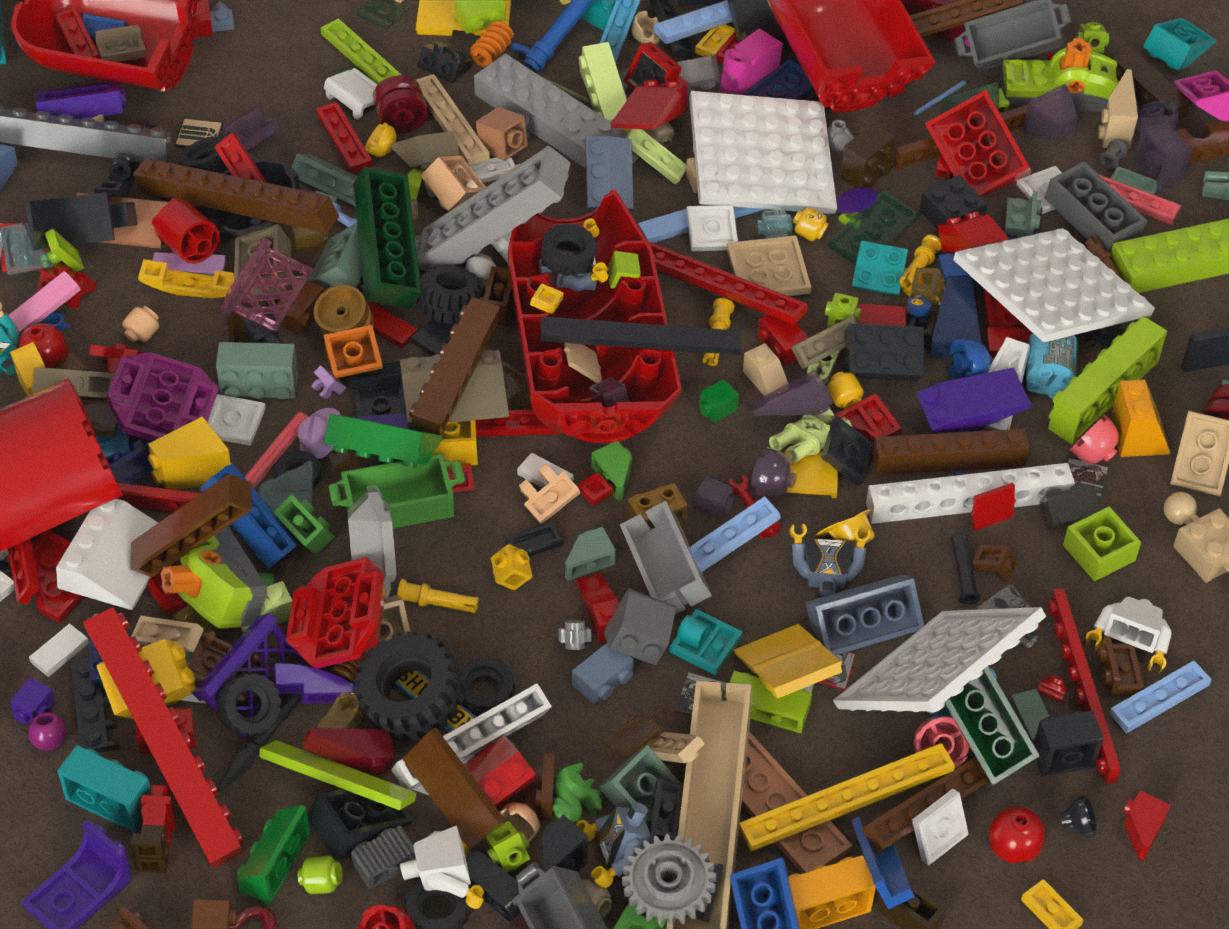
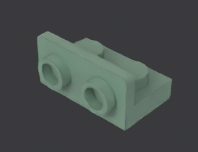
M1033 191L1031 200L1021 198L1007 199L1005 234L1024 237L1033 235L1034 228L1039 229L1040 215L1037 214L1040 213L1041 200H1037L1038 191Z

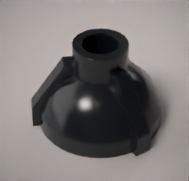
M1087 795L1079 796L1064 812H1061L1063 827L1065 829L1070 828L1071 831L1088 838L1093 837L1097 831L1093 805Z

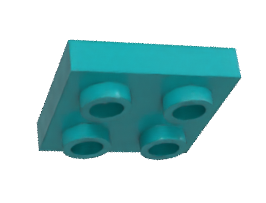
M861 241L852 288L899 297L901 288L900 278L904 274L908 249Z
M696 609L691 616L687 615L683 619L678 629L677 637L670 645L669 652L716 676L742 639L743 632Z

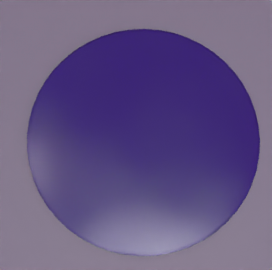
M856 188L846 191L836 199L837 211L846 214L864 211L876 202L877 194L868 188Z

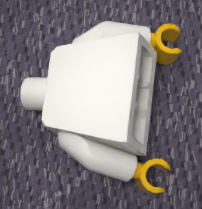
M1126 597L1121 603H1114L1103 608L1094 625L1095 630H1091L1086 634L1085 644L1087 646L1090 640H1096L1095 651L1098 650V647L1102 644L1101 634L1104 632L1106 636L1153 653L1155 651L1156 654L1151 657L1147 669L1150 671L1153 663H1157L1160 665V674L1166 666V659L1163 655L1167 654L1172 632L1167 622L1162 619L1163 610L1161 608L1153 606L1147 599L1137 600L1132 597Z
M457 826L442 832L434 831L425 839L417 841L413 845L416 859L400 863L404 880L420 876L425 890L445 891L461 898L467 896L466 903L469 907L474 909L481 907L484 900L482 898L484 890L480 885H473L471 888H468L471 881L465 855L471 850L461 839Z

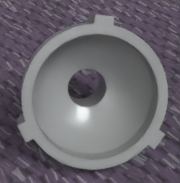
M835 120L827 127L829 149L832 151H844V146L855 138L842 120Z

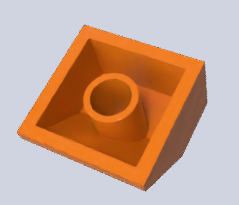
M372 325L324 335L326 354L334 379L383 368Z

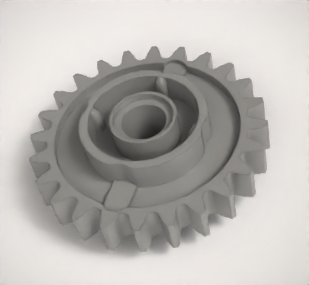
M666 834L664 841H660L657 836H654L653 844L644 840L643 850L637 847L634 848L636 857H627L629 866L623 867V873L626 876L622 877L623 886H626L624 888V895L630 897V907L637 905L638 915L646 912L647 921L657 917L658 925H661L664 919H668L670 926H673L674 919L676 918L682 924H685L686 915L695 919V910L705 911L703 902L711 903L710 893H715V884L713 882H716V873H713L714 863L708 862L709 853L701 854L700 844L692 847L691 838L682 843L680 835H677L675 840L672 841L669 834ZM668 876L676 879L670 883L663 881Z

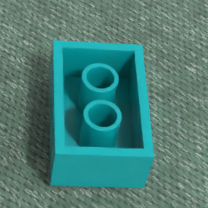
M76 745L57 771L65 799L137 834L143 825L141 814L142 795H150L151 790L147 776L140 771L133 772L124 768L120 762L114 759H105L91 748L84 749Z

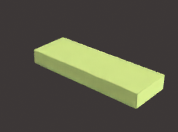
M629 129L624 138L632 139V151L672 183L677 184L686 171V164L642 129Z

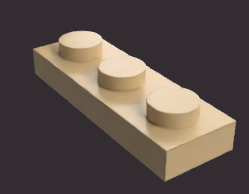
M140 616L131 637L135 636L139 644L145 646L162 639L178 642L185 652L194 653L204 628L194 623Z

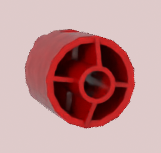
M179 198L171 199L152 219V226L157 237L187 263H200L209 258L217 249L220 237L216 225L185 200H180Z

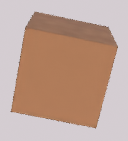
M497 107L476 121L477 136L489 151V155L506 161L528 146L525 117L523 115Z

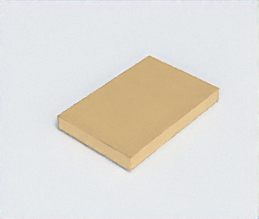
M1188 411L1170 485L1220 497L1229 465V420Z

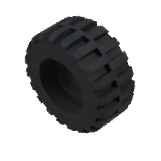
M407 631L406 635L403 636L400 633L391 635L392 639L387 641L383 639L378 643L379 646L376 649L371 648L366 654L368 658L366 661L362 660L358 667L361 673H357L355 677V684L357 685L355 694L360 707L376 729L387 730L390 732L391 737L395 736L400 741H406L407 737H410L412 741L421 740V736L426 735L434 728L438 729L441 727L444 729L449 724L447 720L450 717L455 718L459 712L457 705L461 706L463 703L464 695L462 692L465 690V681L462 678L463 673L449 648L437 637L432 638L430 634L421 632L418 636L416 631ZM418 670L432 673L428 686L419 696L404 702L389 700V694L393 685L403 675Z

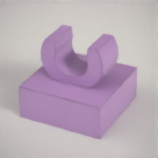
M321 365L314 372L320 379L312 384V388L319 391L324 386L323 391L319 395L325 399L331 396L332 391L340 395L347 388L338 378L334 379L332 372Z

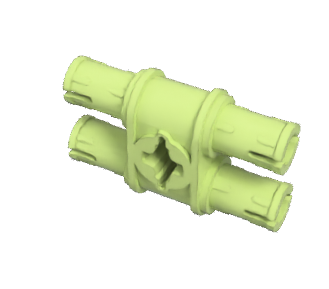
M825 407L815 414H805L802 419L795 423L787 424L782 432L770 437V446L778 452L790 444H795L787 449V455L793 462H798L809 454L817 455L825 446L831 426L827 424L831 423L834 419L832 410ZM845 417L841 418L852 427L851 422L848 419L846 420Z

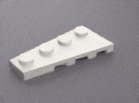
M1007 337L993 360L989 372L1014 367L1022 384L1030 353L1029 344ZM1013 415L983 428L987 430L1010 429Z

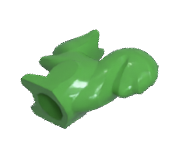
M582 763L565 767L554 777L556 798L553 799L552 809L558 819L564 815L572 823L579 821L582 816L581 803L594 817L597 815V810L602 809V792L591 788L594 779L583 780L579 774L583 769Z

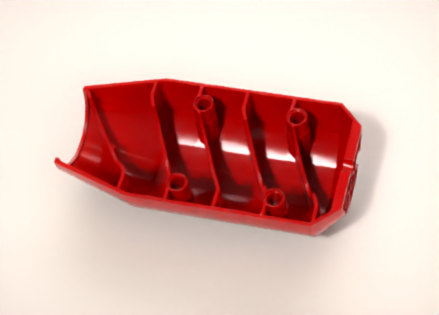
M610 190L608 194L603 196L600 206L584 216L572 219H555L537 213L525 224L521 223L515 227L511 233L507 258L531 405L534 413L544 425L553 431L594 443H610L625 440L647 429L663 417L680 396L682 388L674 350L607 346L608 352L603 357L597 355L602 382L597 384L568 365L564 343L540 341L541 316L668 325L652 248L617 190ZM592 218L599 228V235L595 237L597 244L595 252L596 264L603 262L608 268L614 251L638 254L641 274L639 278L620 276L616 288H610L609 275L605 282L597 280L595 290L584 289L577 292L569 288L558 287L555 285L553 273L540 274L539 260L543 259L541 258V248L544 234L548 232L549 228L555 227L557 224L569 223L583 227V223L587 219ZM541 283L564 292L563 299L554 314L530 305L531 299Z

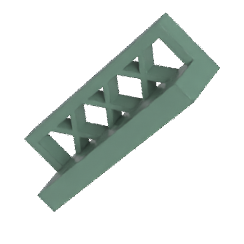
M311 154L296 155L292 168L299 174V180L355 206L353 183L358 176Z

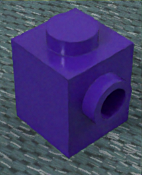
M32 678L25 682L10 701L13 717L24 725L30 724L39 714L51 713L52 707L56 704L52 688Z

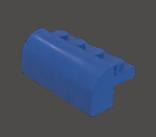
M231 464L212 476L200 490L204 492L228 474L246 479ZM251 486V511L233 522L230 526L268 570L295 548L299 542Z

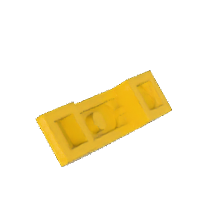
M143 259L138 279L158 290L180 296L221 298L235 295L234 273L215 270L214 276L169 270L165 262Z

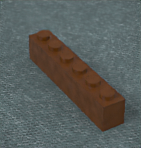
M474 297L471 298L468 305L463 306L460 313V322L458 325H453L450 333L451 339L441 349V359L438 363L433 364L429 382L423 384L418 403L414 402L411 407L409 416L412 417V428L437 435L443 434L500 321L499 306Z
M1024 428L875 437L872 456L876 475L1021 467L1026 466L1030 447Z
M228 474L131 542L130 570L154 577L163 570V567H169L188 554L190 550L200 546L250 512L251 482L241 479L236 475Z

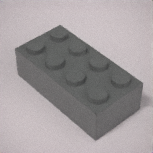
M1085 161L1050 179L1044 199L1087 240L1092 238L1095 241L1093 237L1098 236L1105 250L1111 252L1113 243L1142 236L1147 220Z

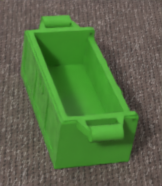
M443 454L433 455L427 465L417 464V468L402 466V461L341 472L342 480L329 485L328 488L332 505L346 506L348 511L367 492V486L377 485L382 493V501H386L389 505L392 526L397 528L454 517L452 487L463 483L465 477L459 461H444ZM448 467L452 468L455 480L449 479L447 472ZM339 487L343 488L344 500L341 498Z

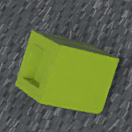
M614 251L608 265L610 288H616L620 276L639 278L641 273L638 254Z

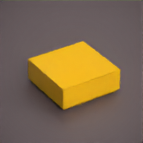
M541 283L532 297L530 305L554 314L563 299L564 292Z

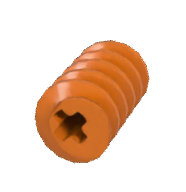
M492 22L471 47L470 53L475 63L486 68L497 60L511 43V39L514 36L512 29L504 22Z

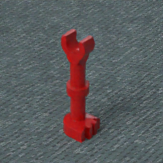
M741 475V484H736L732 479H729L730 491L741 497L745 503V509L758 501L754 500L750 494L748 478L745 475ZM779 521L758 534L759 537L765 539L777 535V531L780 530Z

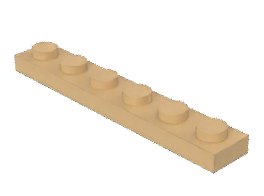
M432 74L416 79L421 86L426 106L444 132L455 131L459 153L468 165L472 166L490 160L489 151L436 76Z

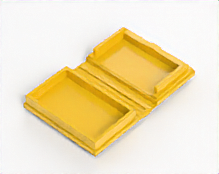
M420 0L416 22L417 34L452 36L453 30L464 31L454 17V3L456 0ZM503 0L506 4V18L503 22L509 26L511 0ZM488 27L471 33L475 36H481Z
M799 624L733 650L734 654L754 674L757 673L761 683L777 699L842 673V662Z

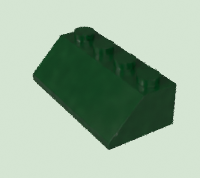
M987 666L982 670L983 674L980 677L966 683L961 693L950 697L944 703L990 783L994 785L1039 757V754Z

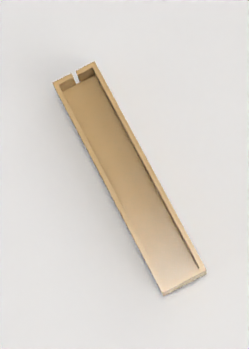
M696 681L690 735H698L705 744L699 749L700 754L697 758L689 763L686 762L678 835L681 836L682 843L691 838L692 847L700 844L701 854L709 853V861L715 865L718 863L723 864L724 870L710 922L685 917V924H682L676 918L674 919L673 926H670L669 922H667V929L729 928L733 890L730 875L734 874L752 709L751 684L727 683V701H722L721 682Z

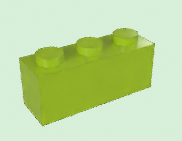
M733 672L730 683L752 685L750 719L802 733L810 710L812 693L800 689L777 699L761 683L760 678L754 677L749 673ZM727 694L724 696V701H727Z

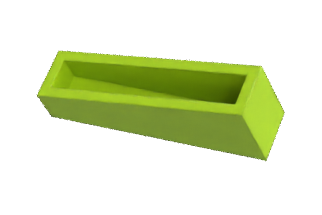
M419 166L414 167L408 173L410 197L413 200L417 199L422 181L420 175L424 172Z

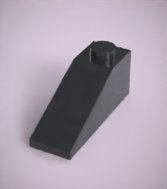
M660 778L656 780L646 824L650 832V844L654 843V836H657L660 841H664L666 834H669L672 841L677 837L684 784Z

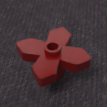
M114 344L113 348L90 345L89 355L107 359L105 371L108 373H116L122 356L130 355L133 357L144 354L142 351L129 349V345Z

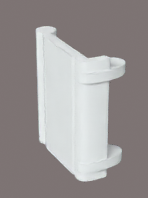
M353 68L352 70H347L327 78L324 89L328 99L337 98L353 110V117L358 120L362 118L364 108L374 105L373 92L378 84L358 69Z

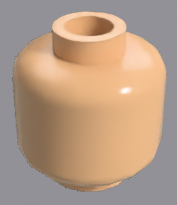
M146 306L143 308L135 307L122 322L126 330L124 335L134 343L137 340L147 342L159 328L157 321L159 317Z

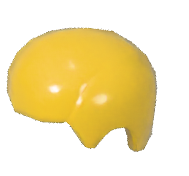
M387 123L379 124L365 145L366 151L375 157H384L391 153L393 150L391 144L396 143L397 139L395 129Z

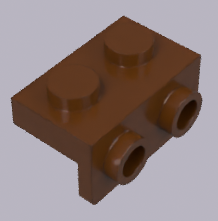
M1105 636L1102 646L1098 647V660L1103 662L1104 685H1108L1110 695H1129L1142 691L1144 685L1135 647L1127 643L1112 644L1110 636Z

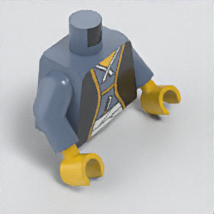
M587 219L583 223V227L588 232L590 231L593 238L599 235V228L596 226L594 219ZM560 244L557 246V250L566 255H578L581 252L578 247L571 244ZM595 258L589 270L576 276L557 274L555 271L548 269L546 264L544 265L543 259L539 260L540 274L553 273L555 285L558 287L569 288L577 292L584 289L595 290L597 280L605 282L608 279V274L606 273L608 271L607 266L603 262L596 264Z
M793 524L789 530L791 537L794 538V543H792L793 565L803 578H807L808 586L820 588L819 594L821 597L835 594V589H845L846 582L854 580L863 569L867 550L864 547L865 543L871 538L870 530H868L866 539L858 537L860 527L855 531V538L858 541L857 546H854V541L805 538L804 542H802V537L806 534L807 528L802 524V534L797 535L794 532Z
M632 803L630 809L616 807L611 814L596 819V823L592 825L585 820H580L575 824L588 835V841H591L595 837L596 832L599 831L597 838L609 868L607 871L602 866H598L591 872V876L600 887H609L613 882L614 876L617 875L619 877L623 875V867L629 866L627 857H636L634 848L637 847L643 850V841H650V832L644 819L648 810L643 804Z

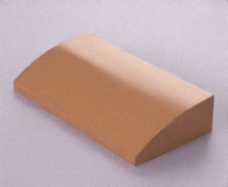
M77 193V196L89 195V194ZM109 196L110 204L134 202L138 224L114 228L115 240L103 241L102 243L161 249L163 241L155 234L152 219L169 202Z

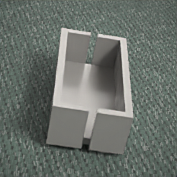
M667 501L645 511L655 526L653 529L649 527L641 514L620 524L651 597L675 605L676 615L686 609L685 604L689 603L690 606H693L712 596L680 523Z

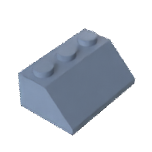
M612 136L586 137L587 210L597 209L601 204L603 196L608 194L610 190H617L626 207L633 209L632 139Z

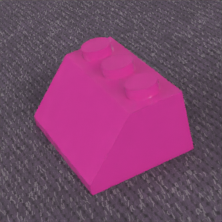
M1214 70L1174 81V86L1195 105L1220 121H1229V80L1220 72Z

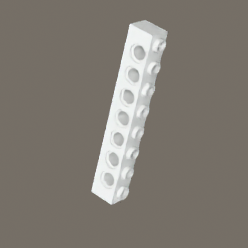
M1068 463L869 485L866 506L867 509L871 510L869 517L871 524L969 513L973 509V496L1012 482L1015 485L1014 498L1016 502L1014 507L1070 501L1075 482Z

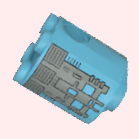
M1033 333L1028 340L1030 353L1026 370L1027 389L1030 392L1048 394L1053 399L1059 390L1064 391L1071 379L1076 376L1077 338L1072 335L1043 342Z

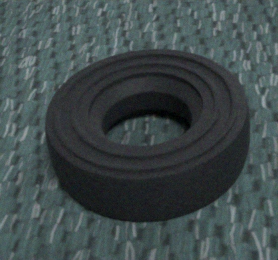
M298 450L289 452L278 460L275 474L278 484L284 490L292 493H304L318 485L321 480L322 469L315 455L307 451ZM300 465L308 469L307 475L301 478H293L289 475L290 469L294 466Z

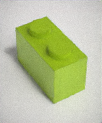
M456 0L454 3V17L464 32L468 34L488 27L494 21H505L506 4L503 0Z

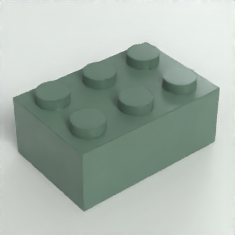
M219 342L216 369L221 395L235 398L252 397L255 399L262 397L278 399L296 398L298 370L294 344Z

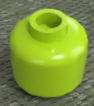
M329 855L306 858L302 868L298 870L299 884L303 885L306 892L311 895L334 892L337 886L342 883V867L339 862H336Z

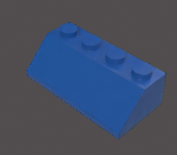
M779 858L730 875L741 929H800L784 858Z

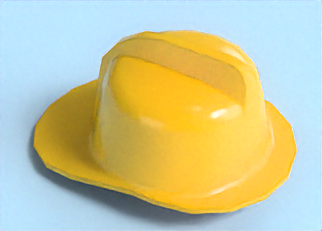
M867 509L853 518L831 525L818 532L815 538L822 539L832 536L835 540L854 541V546H857L858 541L855 538V531L860 527L858 537L866 539L868 530H870L871 538L869 541L874 538V532L867 518L871 510Z

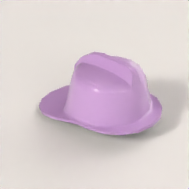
M324 408L302 421L298 428L301 451L310 452L318 459L325 457L331 452L333 446L324 444L329 414L340 415L339 411L333 408Z

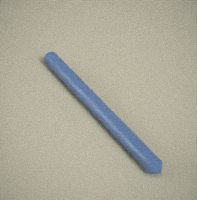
M966 81L959 82L915 110L914 115H920L966 85Z

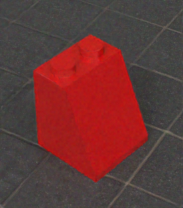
M505 735L464 764L497 809L537 781L536 774Z

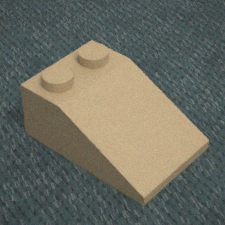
M1132 69L1126 70L1110 96L1107 108L1102 110L1103 124L1098 127V139H1102L1103 148H1108L1112 140H1119L1126 145L1127 149H1130L1138 119Z

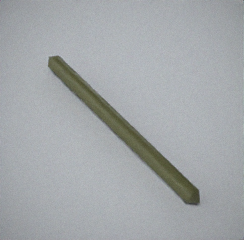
M546 79L570 96L584 103H590L588 98Z

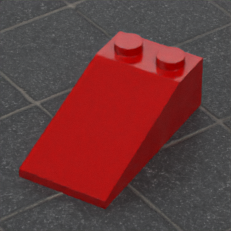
M656 79L644 80L643 84L634 89L611 122V128L654 130L687 112V84H679L678 80H667L665 83H658Z

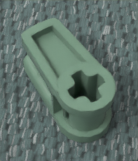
M1206 171L1203 177L1202 196L1229 201V172Z

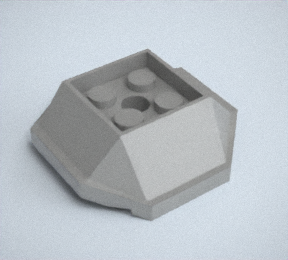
M367 486V492L347 511L351 559L356 560L368 557L374 561L385 575V598H388L391 590L390 582H394L397 575L392 518L390 517L389 505L386 501H382V493L378 486Z

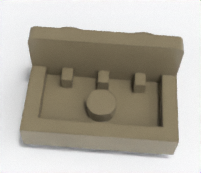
M139 25L95 32L97 52L102 60L121 62L127 60L136 61L147 57Z

